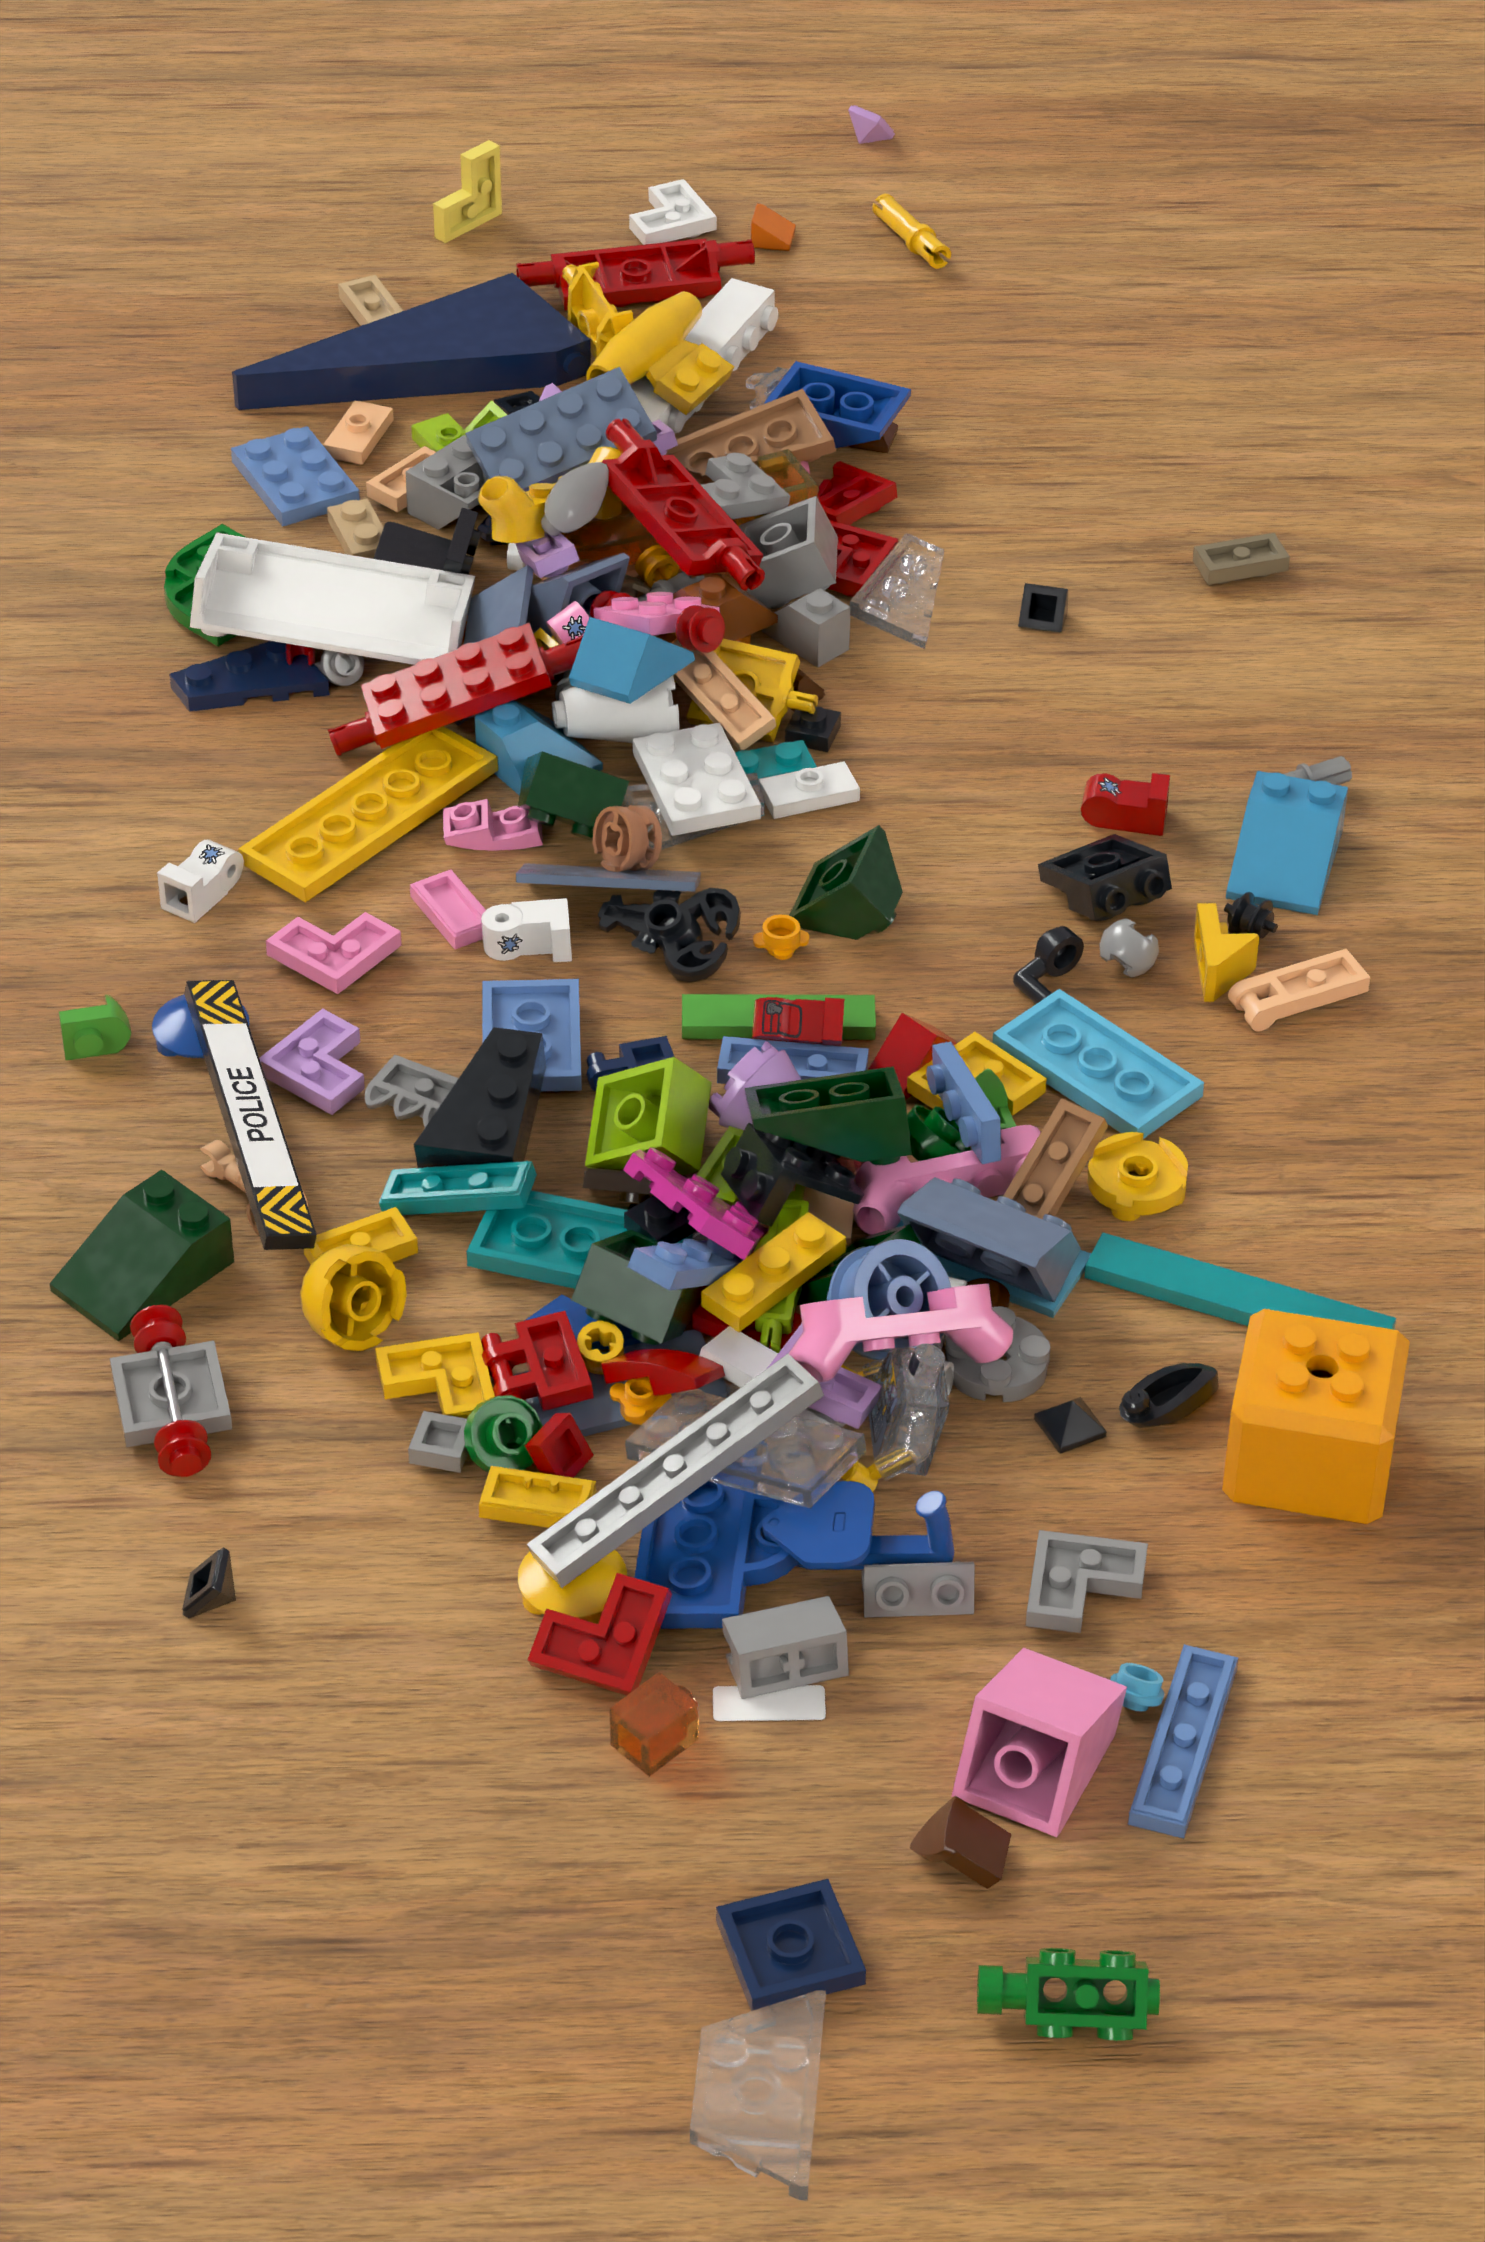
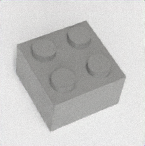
M817 496L738 526L763 553L759 567L764 570L765 579L758 588L754 590L748 588L747 592L766 607L772 609L783 607L792 599L811 593L818 588L826 590L830 585L836 583L838 536Z

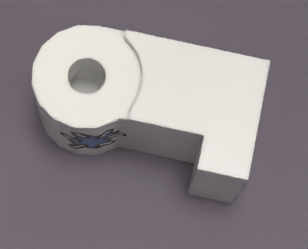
M203 840L194 848L191 856L179 866L168 863L157 872L161 909L196 923L225 897L228 891L238 882L244 866L242 854L214 841ZM187 896L188 905L182 904L180 899Z
M567 898L501 904L488 908L482 914L483 947L485 953L490 958L506 961L515 959L520 955L552 954L553 962L572 961Z

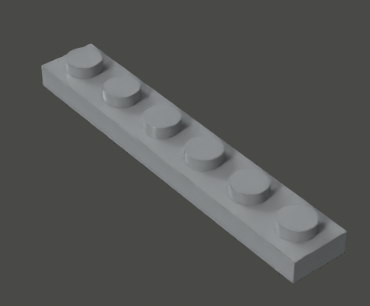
M786 1354L530 1541L527 1546L533 1558L563 1588L822 1398L824 1394L819 1382L791 1355Z

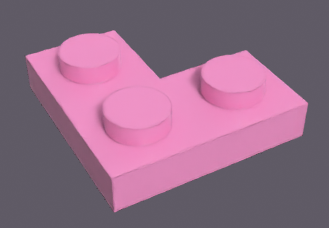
M366 912L334 936L297 917L266 940V951L269 957L336 994L342 992L402 946L400 930Z

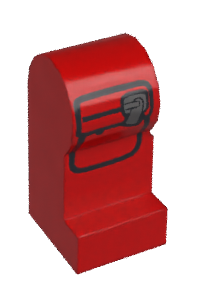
M777 997L756 999L754 1001L752 1039L841 1046L845 999L825 997V1001L789 1000Z

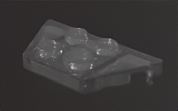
M819 1990L701 2028L690 2123L691 2144L714 2156L727 2157L734 2163L735 2167L754 2177L763 2172L789 2186L790 2196L804 2201H808L826 2006V1991Z

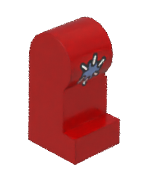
M1107 773L1091 776L1084 788L1081 815L1087 823L1098 828L1163 836L1168 808L1170 775L1152 773L1151 783L1131 780L1121 781L1114 775Z

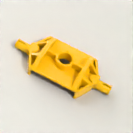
M598 262L579 265L578 267L576 265H568L562 271L563 278L569 284L568 321L590 338L591 354L596 359L609 340L634 320L633 312L628 310L618 313L616 307L608 303L603 295L600 284L592 279L597 267H599Z

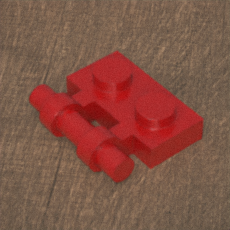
M566 1311L515 1323L517 1339L502 1342L500 1335L497 1333H489L481 1339L483 1347L481 1355L484 1364L488 1367L489 1375L493 1377L495 1397L512 1395L525 1401L529 1398L538 1397L542 1411L594 1398L592 1382ZM526 1363L529 1372L518 1375L513 1374L512 1369L514 1366Z

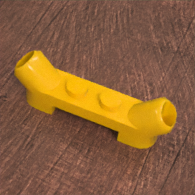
M599 447L594 451L588 464L602 462L604 459H617L622 453L616 448ZM495 476L488 479L479 491L478 502L491 516L492 539L503 543H523L545 537V531L541 524L542 518L545 516V501L556 483L531 484L529 491L525 492L510 477ZM608 485L602 505L594 518L603 520L617 516L622 512V501L612 492Z

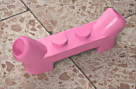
M1020 1125L1001 1129V1161L981 1164L973 1150L910 1163L907 1156H901L898 1162L889 1165H874L867 1161L861 1165L855 1176V1182L864 1193L860 1204L854 1205V1220L862 1231L870 1235L896 1228L901 1221L897 1214L901 1204L934 1177L952 1183L954 1178L964 1180L977 1187L981 1191L980 1195L987 1198L1003 1195L1041 1131L1032 1125Z
M989 1284L958 1286L927 1292L929 1311L871 1318L865 1317L863 1297L828 1300L800 1305L803 1333L789 1352V1355L821 1383L834 1378L856 1343L862 1342L864 1352L895 1348L894 1339L908 1337L909 1347L941 1343L940 1333H944L976 1363H990L998 1360L1009 1349L1013 1341V1329L992 1310Z

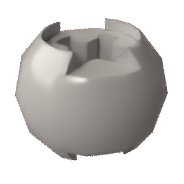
M1125 918L1114 922L1104 930L1099 943L1100 957L1106 962L1114 959L1125 968L1123 973L1134 978L1146 973L1155 965L1159 953L1158 939L1151 934L1144 937L1133 928L1135 922Z

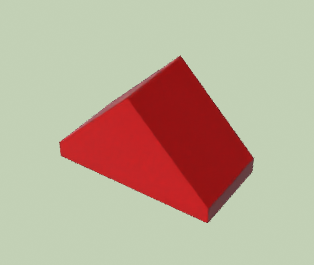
M901 1013L868 1070L894 1066L906 1100L912 1096L907 1092V1077L933 1060L932 1045L950 1041L955 1045L958 1042L936 1027Z

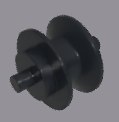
M1246 892L1241 898L1236 899L1232 905L1227 903L1224 912L1228 913L1229 934H1240L1244 930L1247 933L1258 934L1260 940L1269 931L1275 933L1278 924L1273 923L1272 901L1265 900L1259 906L1255 905L1254 894Z

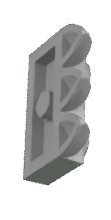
M394 1055L366 1087L365 1103L369 1109L381 1108L386 1105L394 1107V1114L398 1120L419 1116L423 1118V1124L426 1127L459 1078Z

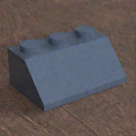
M934 1177L901 1204L897 1214L904 1225H911L921 1245L933 1254L1054 1303L1081 1249L1071 1231L1072 1227L1062 1219L1049 1214H1044L1042 1219L1025 1213L1026 1209L1021 1204L1007 1197L999 1196L997 1201L980 1195L981 1191L977 1187L961 1179L954 1178L952 1183Z

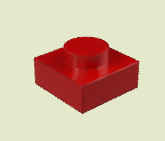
M555 1413L525 1445L539 1472L574 1478L594 1456L571 1413Z

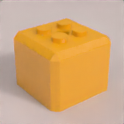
M1263 1309L1251 1315L1231 1409L1222 1491L1233 1502L1362 1524H1369L1381 1518L1387 1492L1410 1341L1398 1330L1269 1309Z

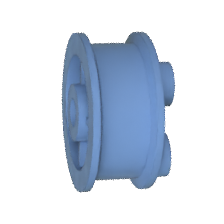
M894 1239L876 1246L860 1248L847 1255L833 1273L827 1301L863 1297L866 1318L929 1311L927 1292L951 1288V1284L943 1265L931 1251L913 1241ZM908 1337L894 1339L895 1348L864 1352L863 1344L860 1342L856 1343L852 1350L868 1359L882 1361L887 1360L890 1352L892 1353L891 1359H895L903 1355H912L916 1347L915 1354L923 1352L935 1344L909 1347Z

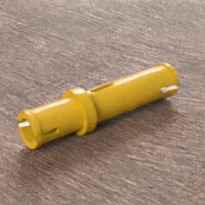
M881 194L875 199L883 206V209L873 203V213L906 242V247L910 252L922 256L934 269L947 265L948 262L940 256V253L950 259L951 250L936 238V233L930 226L917 221L890 194Z

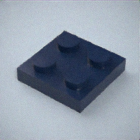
M829 1879L716 1907L717 1925L752 2014L866 1985V1968Z

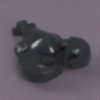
M708 888L696 893L680 905H678L681 892L671 890H656L653 895V904L624 905L621 895H612L610 901L603 902L598 913L600 929L608 933L619 925L624 927L625 931L637 936L631 942L633 947L649 954L656 953L657 948L662 949L669 972L679 981L692 983L708 978L717 972L727 956L728 946L726 943L721 942L713 951L714 942L703 941L702 930L697 921L700 916H702L709 930L717 936L722 931L719 927V922L725 921L727 923L725 935L729 941L735 936L740 926L741 911L738 901L726 889Z

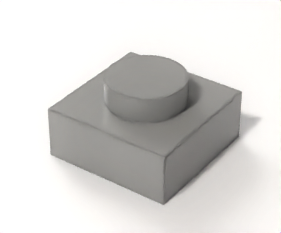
M423 1411L408 1448L409 1463L461 1473L468 1455L464 1439V1428L467 1419Z

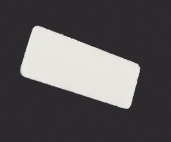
M804 1685L741 1699L738 1686H717L713 1688V1718L716 1721L823 1720L826 1717L825 1689L821 1685Z

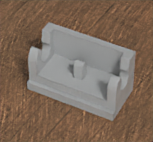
M829 1596L722 1619L723 1633L731 1649V1653L726 1654V1659L738 1686L741 1699L849 1676L847 1631Z

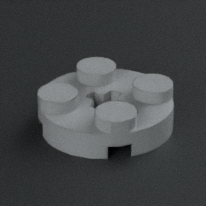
M1002 1306L992 1307V1310L1013 1329L1012 1344L1004 1354L1007 1360L999 1358L990 1363H976L947 1337L945 1347L946 1361L954 1364L953 1385L962 1393L983 1401L986 1399V1394L994 1396L1003 1395V1402L1018 1401L1032 1395L1044 1384L1047 1376V1367L1050 1362V1342L1036 1326L1022 1318L1016 1317L1011 1309Z

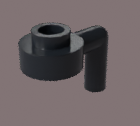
M1065 926L1046 931L1037 942L1035 958L1014 974V985L1035 1004L1048 997L1052 992L1040 983L1038 979L1046 973L1053 977H1058L1072 970L1083 954L1084 943L1082 939Z

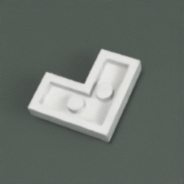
M684 179L648 187L649 202L655 209L629 215V229L643 245L665 243L686 237L695 238L702 233L717 230V216Z

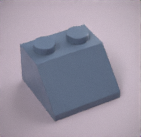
M625 553L617 554L580 565L561 575L532 584L526 624L530 623L533 633L541 628L551 637L553 634L546 622L574 601H577L590 617L591 605L598 594L607 590L620 593L630 557Z

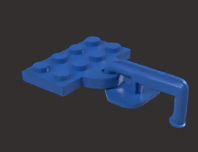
M748 1451L642 1529L634 1578L669 1588L672 1597L660 1629L723 1628V1618L743 1614L747 1586L770 1583L788 1574L795 1566L809 1570H864V1565L952 1562L955 1552L950 1517L946 1507V1496L940 1491H930L922 1495L916 1503V1513L924 1518L927 1535L872 1536L875 1499L869 1487L854 1481H821L811 1484L790 1500H787L776 1493L760 1491L763 1471L761 1451Z

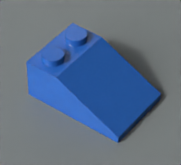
M795 361L764 404L803 389L833 437L835 448L880 440L911 397V389Z

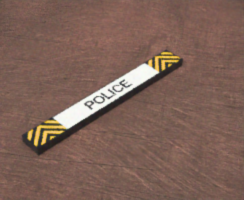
M234 980L186 981L184 995L263 1249L314 1248L317 1234Z

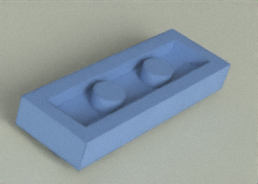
M723 1036L717 1066V1083L726 1084L730 1079V1076L727 1074L754 1047L761 1051L765 1041H768L778 1051H786L802 1080L865 1071L868 1068L869 1049Z
M952 1042L932 1045L933 1065L927 1067V1081L931 1093L939 1095L943 1101L947 1119L956 1122L964 1146H971L981 1164L1001 1161L999 1115Z
M709 1238L708 1240L700 1241L684 1239L683 1243L670 1244L658 1242L657 1246L635 1248L627 1267L670 1291L711 1285L742 1262L743 1259Z

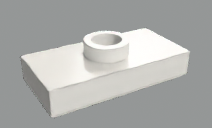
M845 761L759 779V793L773 819L860 801V787Z

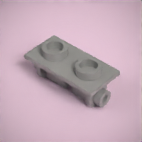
M955 1561L947 1563L864 1565V1570L861 1572L862 1592H864V1618L974 1614L975 1564L974 1562Z

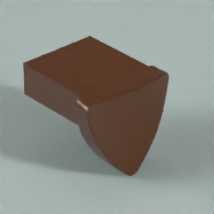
M954 1796L920 1829L911 1842L910 1849L928 1861L946 1862L988 1889L1002 1880L1011 1833L968 1807L964 1800Z

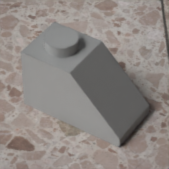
M818 588L774 612L778 615V623L760 631L814 666L820 667L849 650L851 607L823 589Z

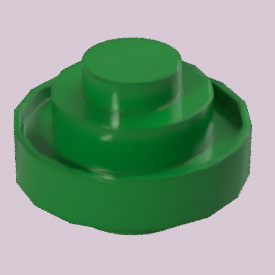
M915 1105L907 1114L912 1156L916 1160L923 1161L971 1150L970 1147L964 1146L958 1125L954 1120L949 1121L947 1119L944 1109L936 1106L933 1110H930L924 1106Z
M512 1395L492 1397L478 1404L469 1414L464 1428L465 1447L471 1460L486 1472H489L491 1466L524 1470L534 1462L525 1445L543 1425L536 1410L525 1400Z

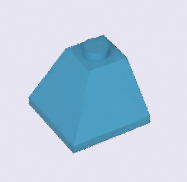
M515 700L475 716L476 744L498 756V771L494 774L518 795H520L526 759L542 751L598 771L603 770V762L573 737H566L562 728L556 729L554 721Z

